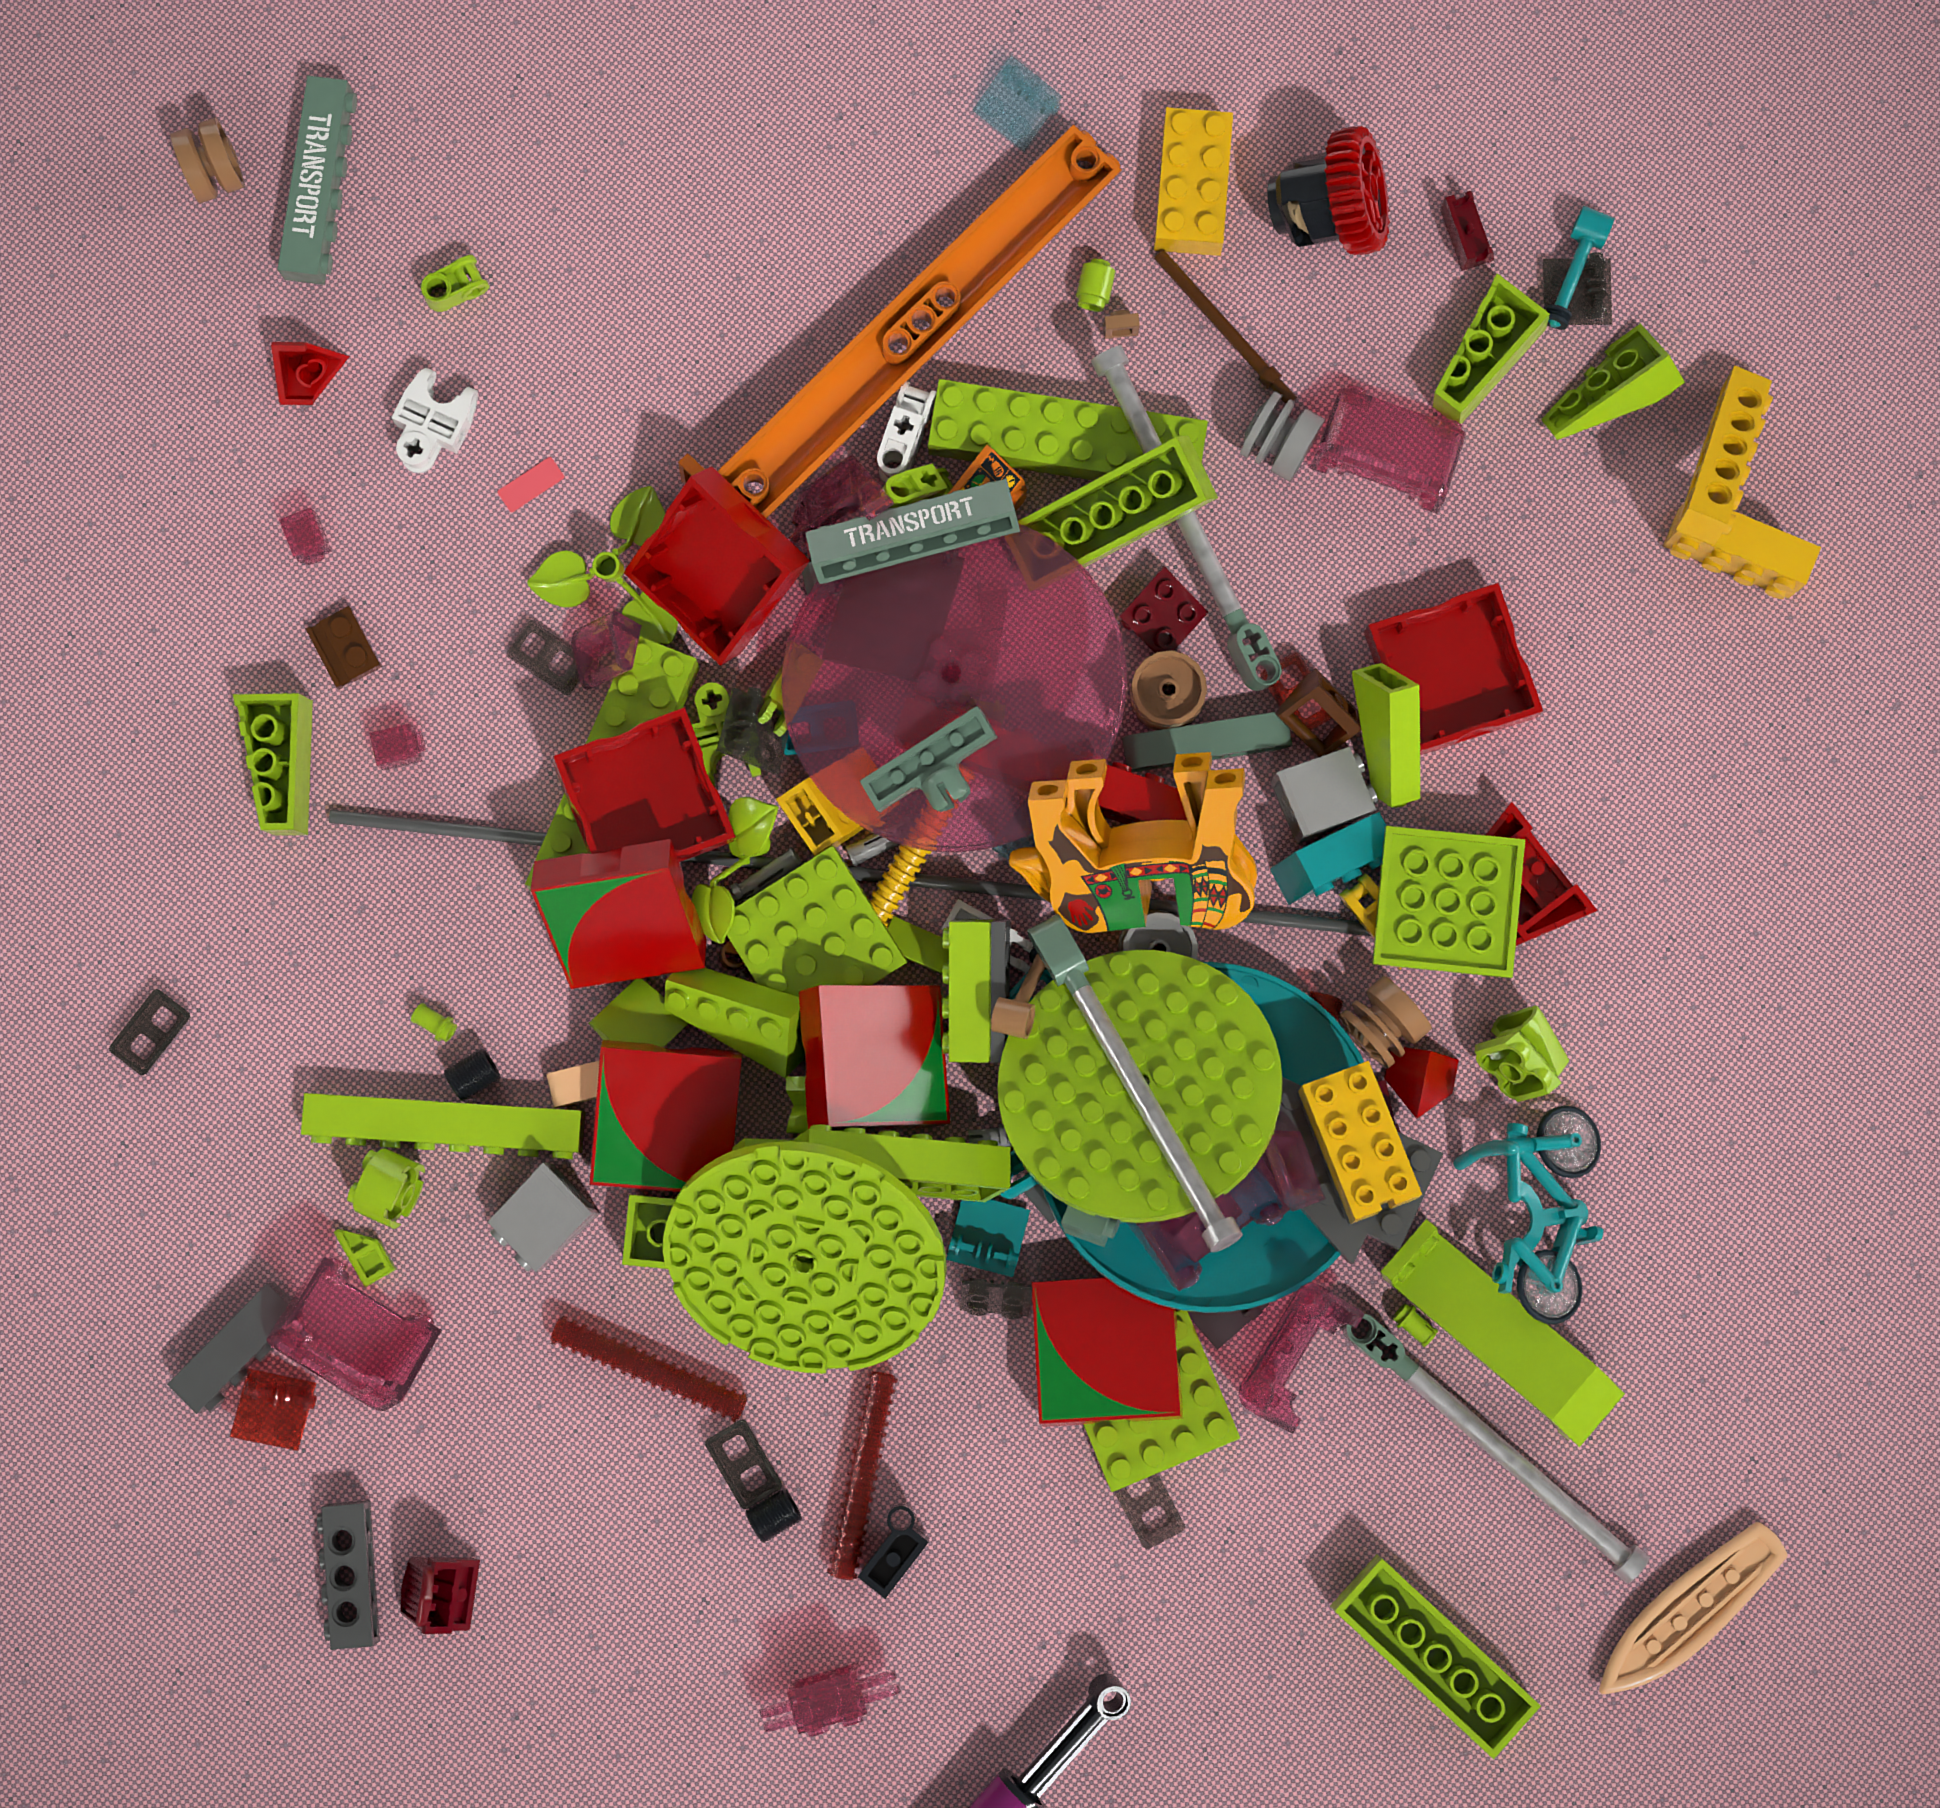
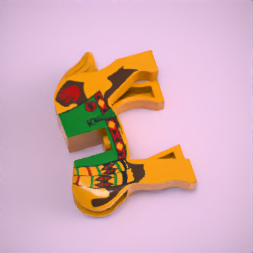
M1211 752L1176 754L1173 775L1188 821L1154 820L1110 828L1101 813L1098 796L1104 786L1107 771L1106 759L1071 761L1067 780L1032 782L1028 806L1036 847L1013 850L1009 855V865L1027 881L1040 897L1051 903L1056 915L1059 914L1067 926L1077 931L1097 933L1146 927L1152 891L1151 880L1161 881L1166 878H1174L1180 925L1213 930L1227 929L1243 921L1251 912L1254 906V888L1257 882L1256 863L1235 834L1237 804L1243 797L1244 768L1211 770Z

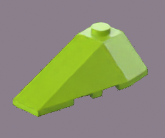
M1641 323L1613 342L1605 350L1607 357L1597 368L1590 366L1584 373L1586 379L1577 389L1568 390L1541 419L1556 440L1657 403L1685 383L1670 355Z

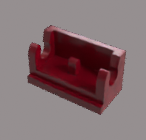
M1467 191L1465 196L1456 199L1455 195L1445 197L1440 211L1461 271L1494 261V252L1489 245L1478 214L1473 192Z

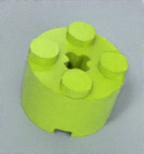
M386 1148L378 1152L370 1150L362 1163L364 1171L359 1182H355L351 1186L347 1201L353 1203L355 1212L392 1229H396L401 1225L396 1221L401 1215L408 1217L418 1201L424 1181L418 1179L419 1171L425 1173V1167Z

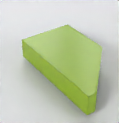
M342 1229L334 1231L336 1238L364 1287L372 1285L397 1270L380 1239Z

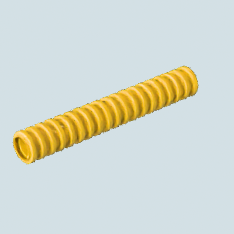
M959 764V770L970 787L969 781L975 780L976 775L967 767ZM949 794L950 798L952 799V801H953V803H954V805H955V808H958V807H959L958 799H957V800H954V799L951 797V795ZM928 799L926 800L928 805L920 810L922 815L921 817H916V826L910 827V836L906 835L904 837L906 842L904 845L900 844L898 848L900 850L899 854H894V863H889L887 866L889 871L882 874L884 879L883 881H878V890L872 891L871 895L873 898L869 901L886 928L888 926L887 919H892L894 916L892 913L893 909L897 910L899 908L898 901L903 900L905 897L903 892L909 891V882L915 881V872H920L921 868L919 865L921 863L925 864L927 860L925 855L931 854V845L937 844V835H942L943 831L941 828L943 826L947 827L949 823L947 818L953 817V808L939 812L932 808Z

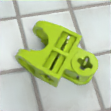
M932 463L891 476L882 488L884 499L870 506L864 516L948 494L953 488L948 479V471L946 468L936 469Z
M713 682L702 685L695 695V704L700 722L691 725L703 752L704 766L710 781L716 787L714 774L717 773V763L723 756L728 754L740 756L746 765H749L752 778L762 775L760 742L751 710L748 709L734 713L731 698L722 685ZM715 694L717 699H722L717 702L718 708L711 709L709 705H705V703L710 701L709 696Z

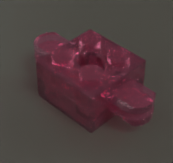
M856 1662L791 1681L787 1690L789 1700L764 1707L759 1710L761 1718H768L792 1711V1714L764 1723V1731L771 1732L796 1724L798 1734L807 1732L808 1737H812L829 1731L828 1726L842 1722L843 1727L863 1721L862 1716L868 1714L870 1702L891 1697L901 1692L899 1684L888 1685L871 1691L866 1690L895 1680L897 1678L895 1670H890L863 1678L860 1664Z

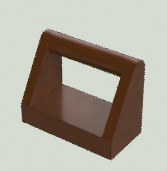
M1314 669L1303 678L1276 711V716L1318 757L1330 754L1361 731L1358 710L1317 669ZM1312 698L1338 723L1323 742L1293 713Z

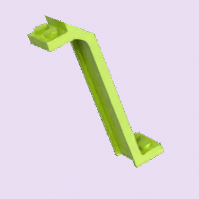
M1427 1219L1381 1270L1385 1281L1557 1427L1559 1434L1566 1440L1573 1441L1578 1447L1586 1441L1625 1395L1598 1366L1546 1323H1542L1529 1315L1521 1302L1512 1294L1499 1293V1284L1494 1283L1488 1274L1438 1233L1437 1227Z

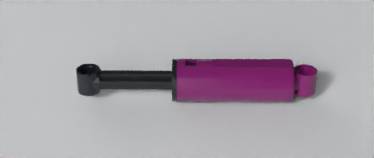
M1107 1673L1095 1677L1089 1685L1087 1701L1027 1769L1018 1777L1008 1769L1002 1768L968 1808H1048L1040 1796L1107 1721L1120 1719L1129 1711L1131 1698L1116 1676ZM1110 1692H1116L1112 1700L1103 1701L1105 1695Z

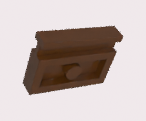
M350 606L322 619L312 627L305 628L338 690L350 682L353 683L382 667Z

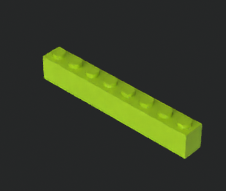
M304 1093L301 1135L311 1136V1143L332 1144V1137L346 1138L345 1145L366 1146L367 1140H380L379 1147L401 1148V1142H414V1149L435 1151V1144L449 1145L448 1151L469 1153L470 1146L483 1147V1154L504 1155V1148L518 1149L517 1156L538 1157L540 1150L552 1151V1158L573 1159V1153L583 1152L586 1112L579 1110Z

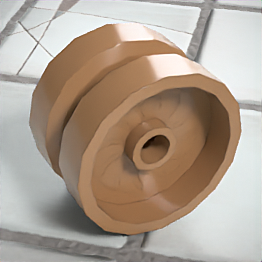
M217 117L199 123L198 134L201 144L194 132L189 128H184L170 134L179 165L199 204L217 198L218 188L215 177L221 188L227 193L245 187L236 152Z
M1172 650L1157 652L1144 659L1135 671L1129 692L1131 708L1141 723L1155 731L1188 726L1199 715L1207 693L1206 678L1199 664L1188 655ZM1162 687L1165 690H1169L1172 688L1174 690V694L1171 696L1165 695L1162 691Z

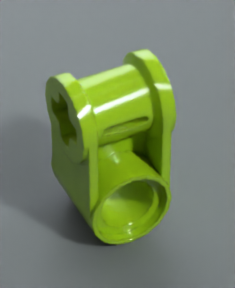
M463 256L450 265L424 277L421 283V290L430 309L436 312L447 311L467 300L479 297L489 289L488 281L482 279L476 267L477 260L475 256ZM466 274L469 275L471 281L468 280ZM437 287H444L446 289L445 294L441 297L430 296L432 290Z

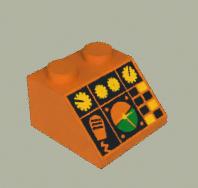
M986 445L948 494L957 490H965L984 485L987 482L1007 478L1015 510H1017L1024 503L1028 490L1024 479L991 447Z

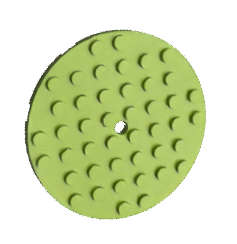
M1130 950L1106 954L1086 961L1089 970L1084 973L1085 977L1143 1077L1146 1076L1150 1081L1149 1087L1213 1198L1216 1199L1222 1194H1227L1248 1175L1265 1152L1274 1133L1282 1102L1283 1079L1280 1056L1276 1040L1261 1010L1252 998L1225 974L1206 963L1184 955L1157 950ZM1052 980L1029 1002V1004L1035 1005V1018L1029 1037L1023 1039L1009 1035L999 1066V1108L1009 1142L1017 1157L1023 1163L1027 1172L1041 1187L1070 1207L1089 1215L1119 1219L1120 1222L1146 1223L1173 1219L1195 1212L1196 1210L1066 984L1057 986Z
M794 1141L767 1142L743 1147L716 1158L702 1167L682 1187L670 1210L663 1236L665 1268L669 1269L670 1276L674 1282L673 1290L690 1316L707 1333L725 1346L731 1343L748 1352V1358L790 1371L824 1374L827 1372V1369L848 1367L850 1371H854L892 1358L913 1344L929 1321L932 1322L940 1306L945 1287L947 1267L943 1240L936 1223L920 1199L904 1183L877 1164L856 1154L822 1144ZM796 1255L808 1258L813 1257V1262H800L797 1260Z

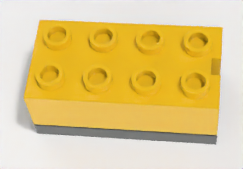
M1369 1061L1309 1082L1300 1087L1296 1094L1348 1225L1375 1216L1382 1210L1381 1206L1386 1204L1389 1211L1413 1202L1422 1195Z

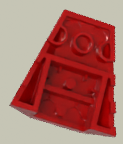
M1511 802L1485 835L1525 839L1516 946L1598 910L1577 883L1572 885L1531 833L1533 827L1515 804Z

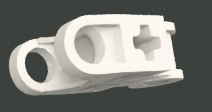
M429 368L422 369L405 389L391 417L395 425L404 430L396 445L397 454L404 466L413 473H424L430 470L442 447L456 454L458 453L471 427L478 400V391L471 387H466L460 396L457 395L448 403L434 401L433 395L435 391L432 388L436 380V372ZM421 448V454L415 453L413 457L410 455L411 451L417 452Z
M908 381L901 386L877 454L879 476L883 483H886L889 479L886 475L894 476L912 469L925 433V425L929 421L935 404L937 391L931 390V392L912 387ZM891 462H897L900 464L896 468L886 467V465Z

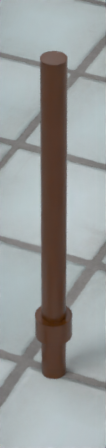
M1165 250L1159 252L1154 258L1156 262L1260 376L1258 380L1267 390L1271 388L1273 391L1282 394L1281 400L1285 405L1290 399L1295 402L1298 397L1281 380L1282 375L1274 366L1270 367Z

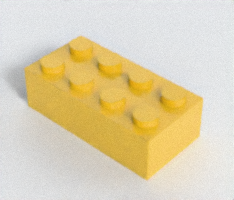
M1166 107L1154 251L1165 250L1166 252L1221 256L1224 242L1233 112Z
M1683 505L1677 510L1663 544V547L1670 549V553L1673 556L1684 560H1689V558L1697 560L1708 571L1715 573L1726 572L1733 575V579L1736 582L1746 586L1754 584L1762 587L1767 595L1777 599H1784L1785 597L1789 599L1807 584L1821 550L1820 546L1733 510L1731 514L1736 515V519L1728 535L1722 533L1714 546L1677 531L1676 527Z

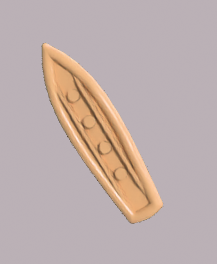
M1755 1522L1663 1590L1641 1611L1617 1643L1605 1668L1599 1692L1605 1695L1645 1685L1668 1674L1705 1646L1745 1606L1787 1558V1552L1777 1535L1762 1523Z

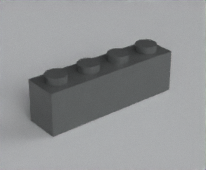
M275 1282L266 1283L167 1385L196 1414L203 1413L206 1410L210 1413L213 1412L226 1399L223 1393L231 1385L235 1388L239 1386L250 1375L251 1372L248 1368L256 1360L262 1362L274 1351L276 1347L273 1345V1342L281 1334L286 1337L300 1324L297 1318L304 1311Z

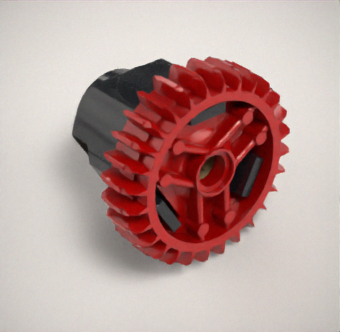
M1352 126L1332 132L1327 140L1328 145L1325 148V153L1298 158L1278 176L1270 177L1267 187V198L1272 224L1279 235L1289 234L1291 242L1298 247L1339 241L1350 255H1364L1380 251L1386 245L1387 235L1389 234L1388 225L1390 223L1388 217L1390 212L1388 207L1389 197L1387 196L1388 185H1386L1385 181L1386 173L1383 171V161L1379 156L1380 150L1376 148V140L1373 139L1372 133L1366 127Z

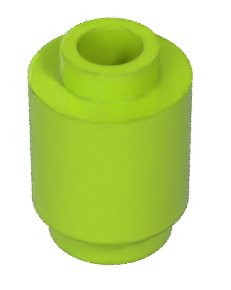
M1094 258L1091 259V262L1083 264L1076 293L1078 298L1077 305L1089 311L1102 312L1104 306L1109 303L1116 271L1110 267L1111 264L1108 261Z

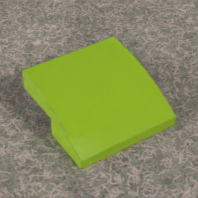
M639 978L628 985L588 1024L603 1040L648 1043L665 1047L689 1023L665 1010V998L648 983Z

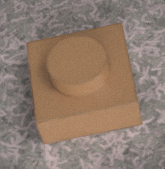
M1117 310L1111 312L1110 316H1105L1103 325L1105 339L1138 336L1140 328L1139 314H1130L1129 310Z

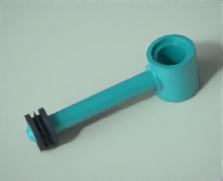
M1584 205L1581 208L1570 234V238L1577 240L1579 244L1555 304L1546 306L1545 310L1550 313L1547 326L1558 330L1567 329L1572 317V313L1567 308L1590 250L1594 247L1602 250L1614 223V217Z

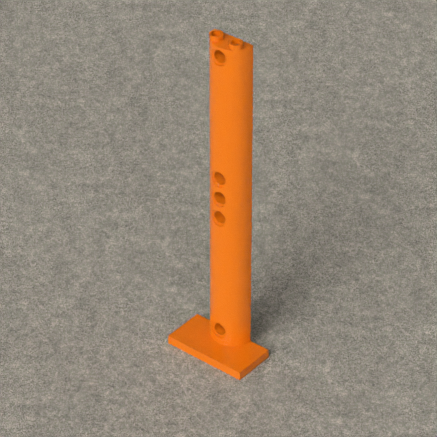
M1073 124L717 472L767 519L1122 171L1118 160L1110 153L1105 154L1096 146L1095 139L1087 131H1080ZM1079 161H1088L1093 167L1082 169L1077 163ZM940 297H948L954 303L944 307L939 305L936 300ZM916 320H925L930 326L927 329L919 330L913 326V323ZM893 343H902L905 345L906 350L901 353H894L889 349V346ZM688 453L678 461L681 482L684 485L690 476L705 470ZM751 482H758L763 486V489L759 493L751 494L745 490V487Z

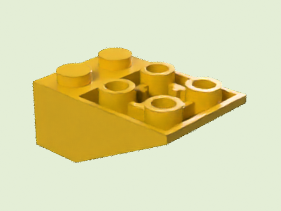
M863 747L803 780L776 799L778 805L814 857L832 845L838 847L901 804L899 800L881 812L876 811L860 780L878 768Z

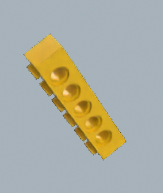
M1735 365L1721 387L1676 527L1677 531L1714 546L1722 533L1728 535L1736 519V515L1731 514V512L1737 509L1744 491L1739 490V486L1745 484L1751 467L1746 464L1747 461L1751 462L1758 447V443L1754 442V438L1759 437L1766 422V419L1761 418V415L1766 414L1773 399V396L1768 394L1772 380Z

